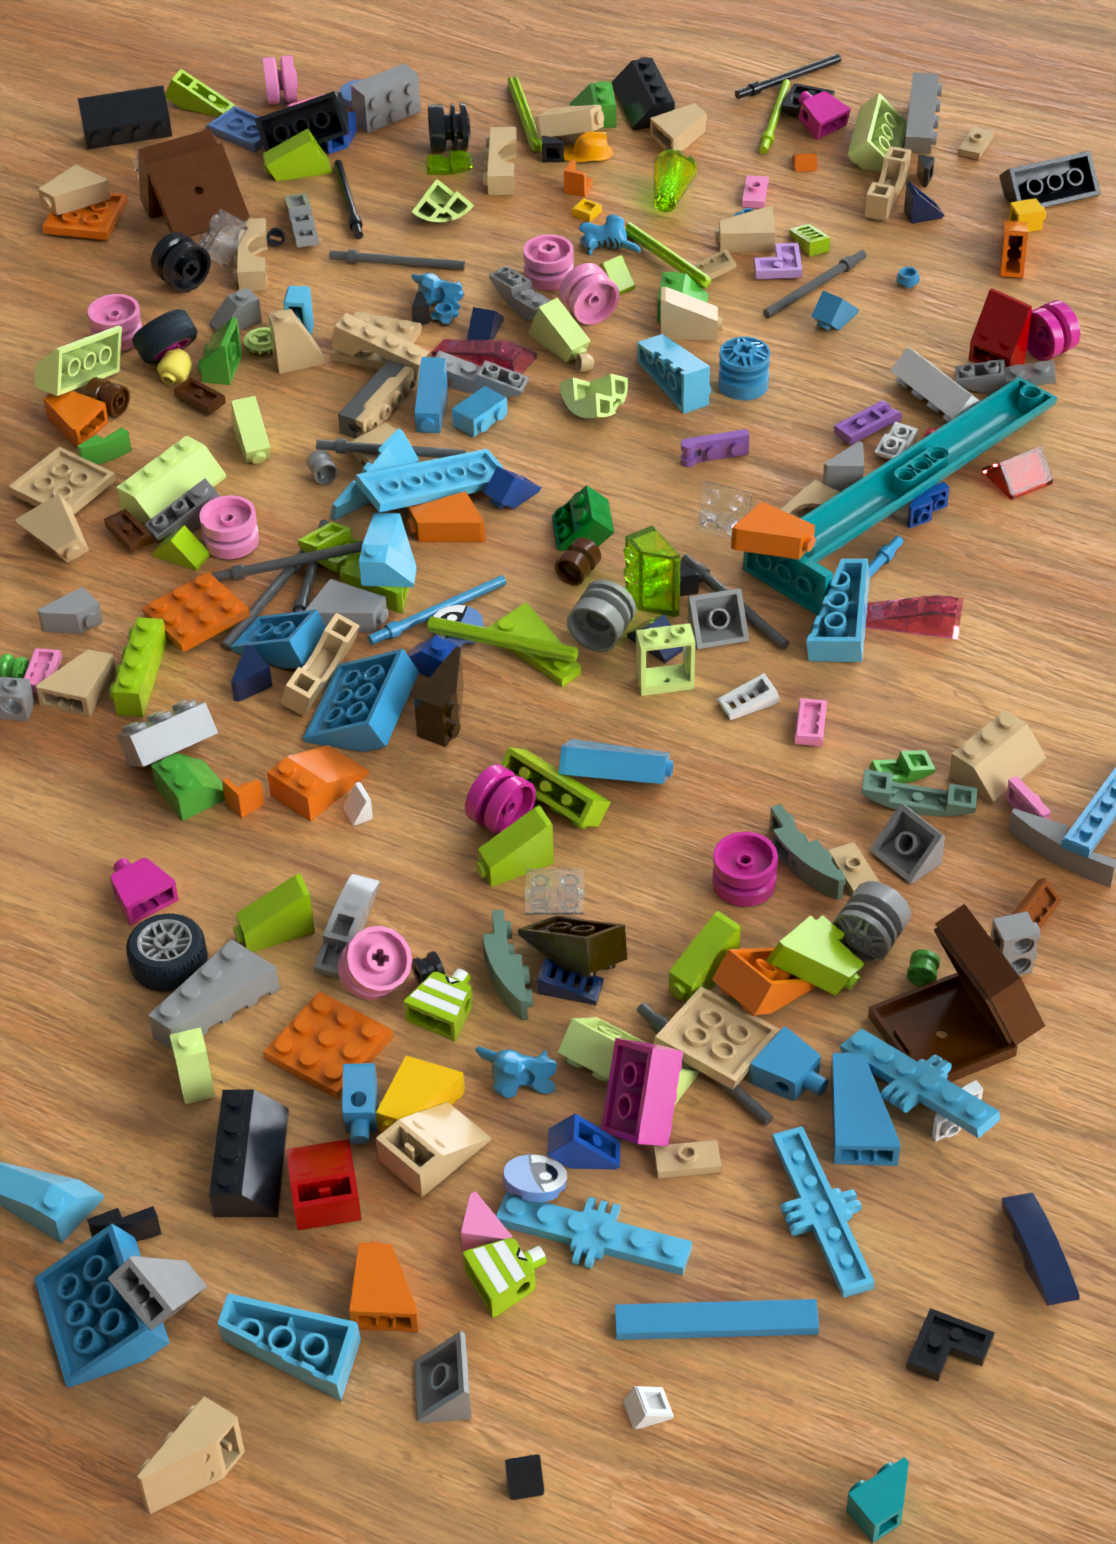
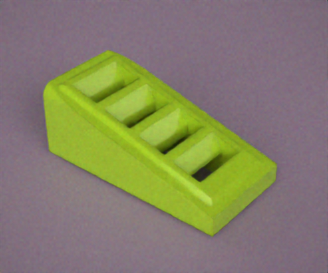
M811 224L789 229V234L808 257L830 251V238Z

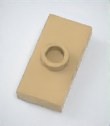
M973 126L959 147L958 155L979 160L993 139L994 131Z
M727 249L693 265L708 275L711 280L737 268L734 259Z
M855 842L828 850L836 868L843 871L846 879L845 885L851 895L861 883L866 881L880 882Z
M717 1140L654 1146L658 1179L721 1173L722 1165Z

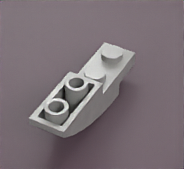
M509 267L499 268L497 272L489 274L491 282L501 297L526 321L535 317L540 306L551 301L532 289L531 280Z
M438 351L435 358H446L447 379L451 380L450 388L473 394L477 390L479 391L480 388H483V386H486L504 397L520 396L529 382L530 377L486 360L481 367L442 351Z
M1004 359L955 366L956 383L965 389L980 393L993 394L1017 377H1021L1036 386L1056 383L1054 360L1024 365L1017 364L1005 367Z
M355 874L350 876L325 928L323 943L314 965L315 973L340 979L337 967L340 953L357 933L364 930L380 886V881Z

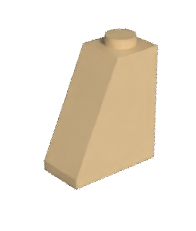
M693 103L650 118V137L672 157H675L706 132L707 115L704 110Z
M601 105L555 107L535 116L538 138H542V136L553 137L592 132L604 127V115Z
M74 165L38 189L41 208L55 215L64 214L111 198L108 179L78 165Z
M773 206L720 220L719 230H715V244H719L720 251L727 249L729 253L775 252Z
M661 287V334H664L671 340H717V331H722V316H718L717 306L668 287Z
M292 309L279 310L268 314L273 358L279 374L325 364L320 347Z
M59 494L15 519L16 523L30 537L66 563L89 551L71 506Z
M88 649L38 683L36 690L40 707L90 717L116 676L113 654Z

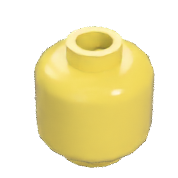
M181 349L168 350L159 362L157 372L164 383L168 385H174V383L181 384L187 379L192 369V361L190 356Z

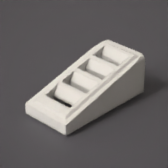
M763 673L719 697L717 702L728 718L733 720L779 703L780 699L777 690ZM744 699L746 702L741 704L739 700ZM734 702L737 707L732 710L729 703Z

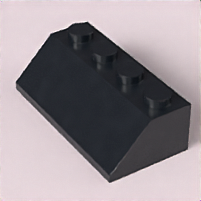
M652 57L632 60L611 82L633 131L650 128V118L675 110V101Z
M163 85L78 98L87 150L172 136Z
M338 91L324 94L255 119L265 152L306 129H309L318 144L349 134L348 112L342 94Z
M1090 151L1010 168L999 175L1004 197L1010 204L1011 202L1036 198L1040 205L1045 208L1101 194Z
M254 1089L222 1090L209 1192L214 1217H278L289 1108Z

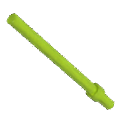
M787 79L782 81L766 131L762 133L759 148L761 154H766L769 146L773 144L774 131L781 113V105L787 96L791 84Z

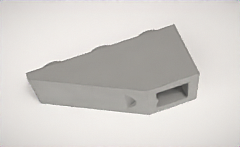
M204 478L145 523V526L157 540L167 538L184 525L189 531L201 528L199 513L202 507L210 500L221 496Z

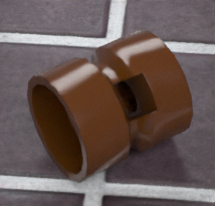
M93 377L86 385L84 391L85 396L105 402L107 413L116 417L121 416L126 411L130 401V392L127 387L111 383L99 377Z
M584 537L575 539L566 552L556 561V574L563 582L571 586L582 584L591 570L600 562V549L590 539Z

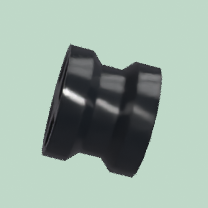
M435 951L427 953V956L422 959H412V971L419 985L433 972L445 975L443 964Z

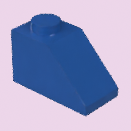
M497 466L483 493L491 497L490 502L497 507L503 509L506 505L515 509L540 492L542 487L522 475Z
M435 636L416 645L407 655L419 673L430 678L458 645Z
M574 1113L548 1129L547 1155L570 1169L615 1170L620 1167L621 1141Z

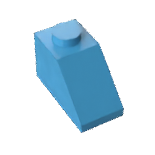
M823 290L811 317L818 321L817 326L828 331L831 327L840 330L858 314L859 309L846 300Z

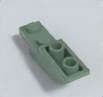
M781 804L771 807L770 828L773 831L772 843L776 847L779 860L795 876L813 889L833 899H842L843 886L846 884V879L843 871L837 869L832 862L828 849H824L818 839L808 842L806 835L800 833L797 829L792 814H787Z
M493 910V933L482 934L486 968L490 980L502 1001L518 1018L528 1020L527 1008L533 1007L531 989H525V984H530L529 967L522 966L521 954H515L514 945L507 943V939H512L511 921H505L504 910Z

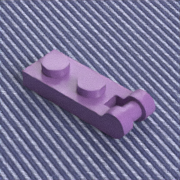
M880 401L834 426V433L849 445H852L890 424L899 423L902 419V413L896 409H891L890 404Z
M743 429L682 440V466L692 467L698 462L748 455L750 436L748 430Z

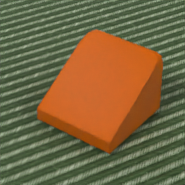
M815 153L792 155L796 172L817 170V155Z

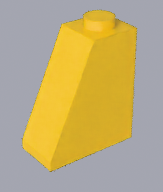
M406 1055L376 1111L378 1131L383 1133L396 1121L445 1102L451 1105L455 1103L465 1092L464 1072Z

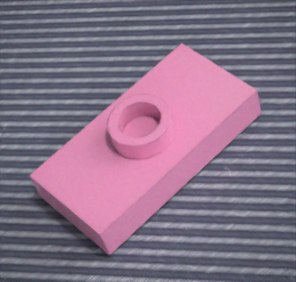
M747 175L742 207L759 209L765 207L769 177Z
M35 648L23 678L30 679L33 693H37L36 686L38 683L58 670L62 659L61 650Z
M799 699L795 744L823 745L827 708L826 700Z
M1018 776L1008 780L1006 800L1013 808L1050 820L1051 811L1041 802L1037 794L1033 793Z

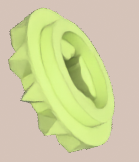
M262 327L248 332L244 337L245 349L250 350L251 353L258 352L260 355L265 352L270 354L272 350L270 328Z

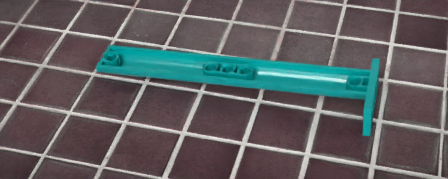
M1017 377L800 518L815 525L814 537L816 542L810 552L807 551L800 559L744 551L743 570L819 616L825 595H828L831 588L830 584L833 577V572L818 564L820 561L1052 408L1056 404L1058 397L1021 377Z

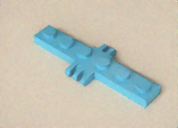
M862 1028L840 1045L841 1053L851 1052L865 1055L871 1072L889 1083L882 1090L881 1097L886 1101H890L895 1107L899 1106V1109L905 1113L909 1112L918 1103H922L977 1138H980L1000 1121V1113L997 1109L947 1080V1073L951 1070L952 1064L946 1060L942 1061V1058L938 1055H933L927 1061L920 1059L917 1062Z
M803 1126L773 1134L772 1143L798 1198L780 1205V1210L785 1215L784 1219L787 1225H791L789 1227L791 1235L797 1236L813 1231L842 1298L873 1290L875 1281L847 1223L853 1217L852 1214L862 1209L860 1201L856 1200V1192L854 1190L841 1192L840 1188L831 1189Z
M506 1192L496 1217L505 1228L570 1245V1252H574L572 1264L579 1266L583 1255L587 1257L584 1267L592 1269L595 1259L602 1260L604 1255L683 1276L692 1251V1241L617 1222L621 1209L619 1204L614 1203L610 1213H606L608 1202L601 1200L598 1210H594L596 1198L592 1197L588 1198L584 1211L579 1212L545 1202H528L522 1200L519 1195L514 1194L513 1196Z

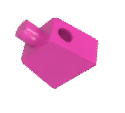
M804 91L799 96L798 101L801 103L799 119L816 140L847 125L851 108L829 93L822 91L812 96L807 91Z
M121 858L114 864L113 869L115 873L110 876L113 892L130 926L179 900L175 880L148 858H142L132 864L127 858Z

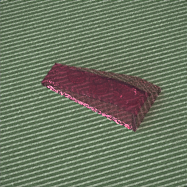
M443 339L431 352L432 356L435 357L438 351H442L481 367L486 360L520 374L537 358L536 352L505 340Z
M930 595L871 602L867 605L866 628L958 639L964 598Z

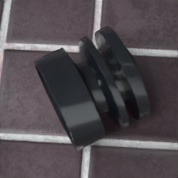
M465 102L459 103V113H455V105L450 103L449 113L445 114L442 104L428 105L431 151L446 150L447 140H451L453 149L457 150L458 139H461L462 149H468L471 133L470 118Z

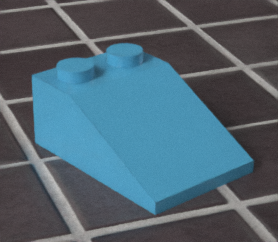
M317 610L258 616L230 648L233 652L242 654L245 646L251 645L268 664L282 669L302 668L312 655L326 626Z

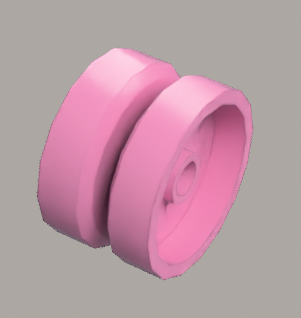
M292 55L281 56V70H277L274 57H263L268 105L280 103V90L284 91V99L287 104L298 102L296 68L294 69Z
M558 235L534 237L524 245V277L531 280L532 287L544 291L558 290L564 277L574 268L573 245L568 239Z
M585 263L576 266L567 273L560 285L559 297L578 321L583 324L594 325L604 321L616 309L619 302V289L601 267L596 264Z
M111 294L100 297L89 305L87 312L92 335L120 326L122 327L121 351L135 347L132 342L133 336L143 327L138 301L124 294Z
M221 496L210 500L202 507L199 513L204 547L209 551L210 555L230 560L246 556L257 548L259 533L254 505L249 500L241 496Z
M383 926L367 927L357 933L340 953L337 965L339 978L346 990L358 998L366 1000L382 999L404 982L410 973L412 956L410 947L403 936L393 929Z

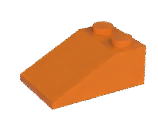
M330 745L287 756L267 772L270 795L309 821L315 819L353 788L355 783L360 782L369 774L368 769Z
M775 947L729 949L712 978L721 987L722 993L728 997L735 998L742 1004L741 1007L745 1012L754 1016L772 1014L817 987L771 965L767 958Z

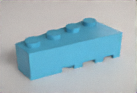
M664 334L637 342V362L683 414L709 405V394H711L709 365Z

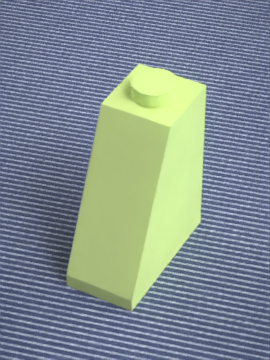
M558 298L538 308L528 331L530 337L565 363L576 360L578 353H587L586 350L590 343V339Z
M252 396L231 401L232 427L246 464H259L266 461V459H270V444L256 397Z
M201 1027L171 1034L172 1052L185 1104L216 1097Z

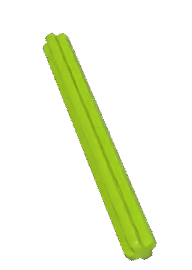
M516 76L513 78L509 77L508 87L531 150L535 153L537 151L541 152L542 140L537 136L536 124L520 81Z
M631 222L626 224L624 228L627 236L680 273H686L703 289L708 288V285L711 284V278Z
M433 616L427 622V630L432 633L572 663L578 657V648L575 646Z

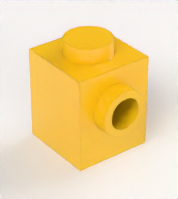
M1036 198L1011 202L1009 221L1027 222L1028 232L1042 230L1043 220L1046 219V211Z

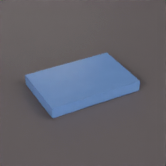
M236 106L206 125L207 130L210 129L213 135L252 152H256L264 147L255 119L259 116Z

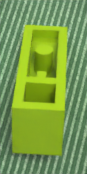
M182 69L172 78L165 93L166 99L181 109L216 117L221 116L235 105Z

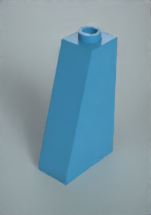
M570 739L561 746L558 774L663 784L667 777H672L674 761L669 760L670 752Z
M851 1052L833 1053L831 1092L834 1164L898 1166L900 1141L865 1055Z

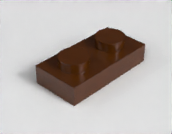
M191 377L173 389L176 398L208 415L226 403L225 395Z
M127 509L104 518L105 527L130 553L153 543L152 535Z

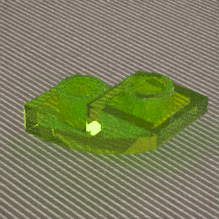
M450 150L449 157L427 155L426 170L429 175L457 174L473 168L472 154L463 150Z

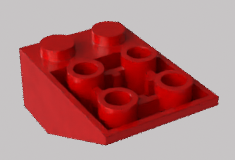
M991 288L970 341L968 360L974 363H982L990 360L1004 359L1005 367L1017 364L1024 365L1032 306Z
M349 1139L286 1149L297 1231L362 1220Z

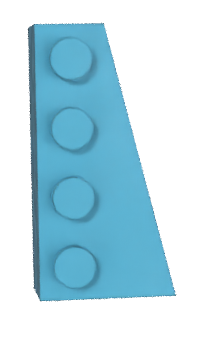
M868 559L840 560L831 581L829 593L825 595L821 612L819 616L817 615L812 633L808 635L806 640L809 661L863 662L870 582Z
M228 1293L217 1323L223 1341L342 1401L361 1342L357 1322Z

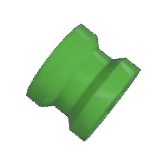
M3 654L0 658V677L24 678L29 665L28 659L20 656L14 658L11 654Z
M926 949L914 951L910 956V966L907 970L908 980L919 987L936 981L937 970L940 967L939 956L933 951Z

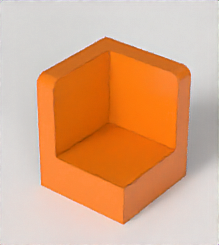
M571 160L564 169V193L585 198L593 186V178L586 177L585 172L576 171V161Z
M228 778L222 780L225 803L241 818L265 804L262 783L258 779L250 783L246 781L238 787Z

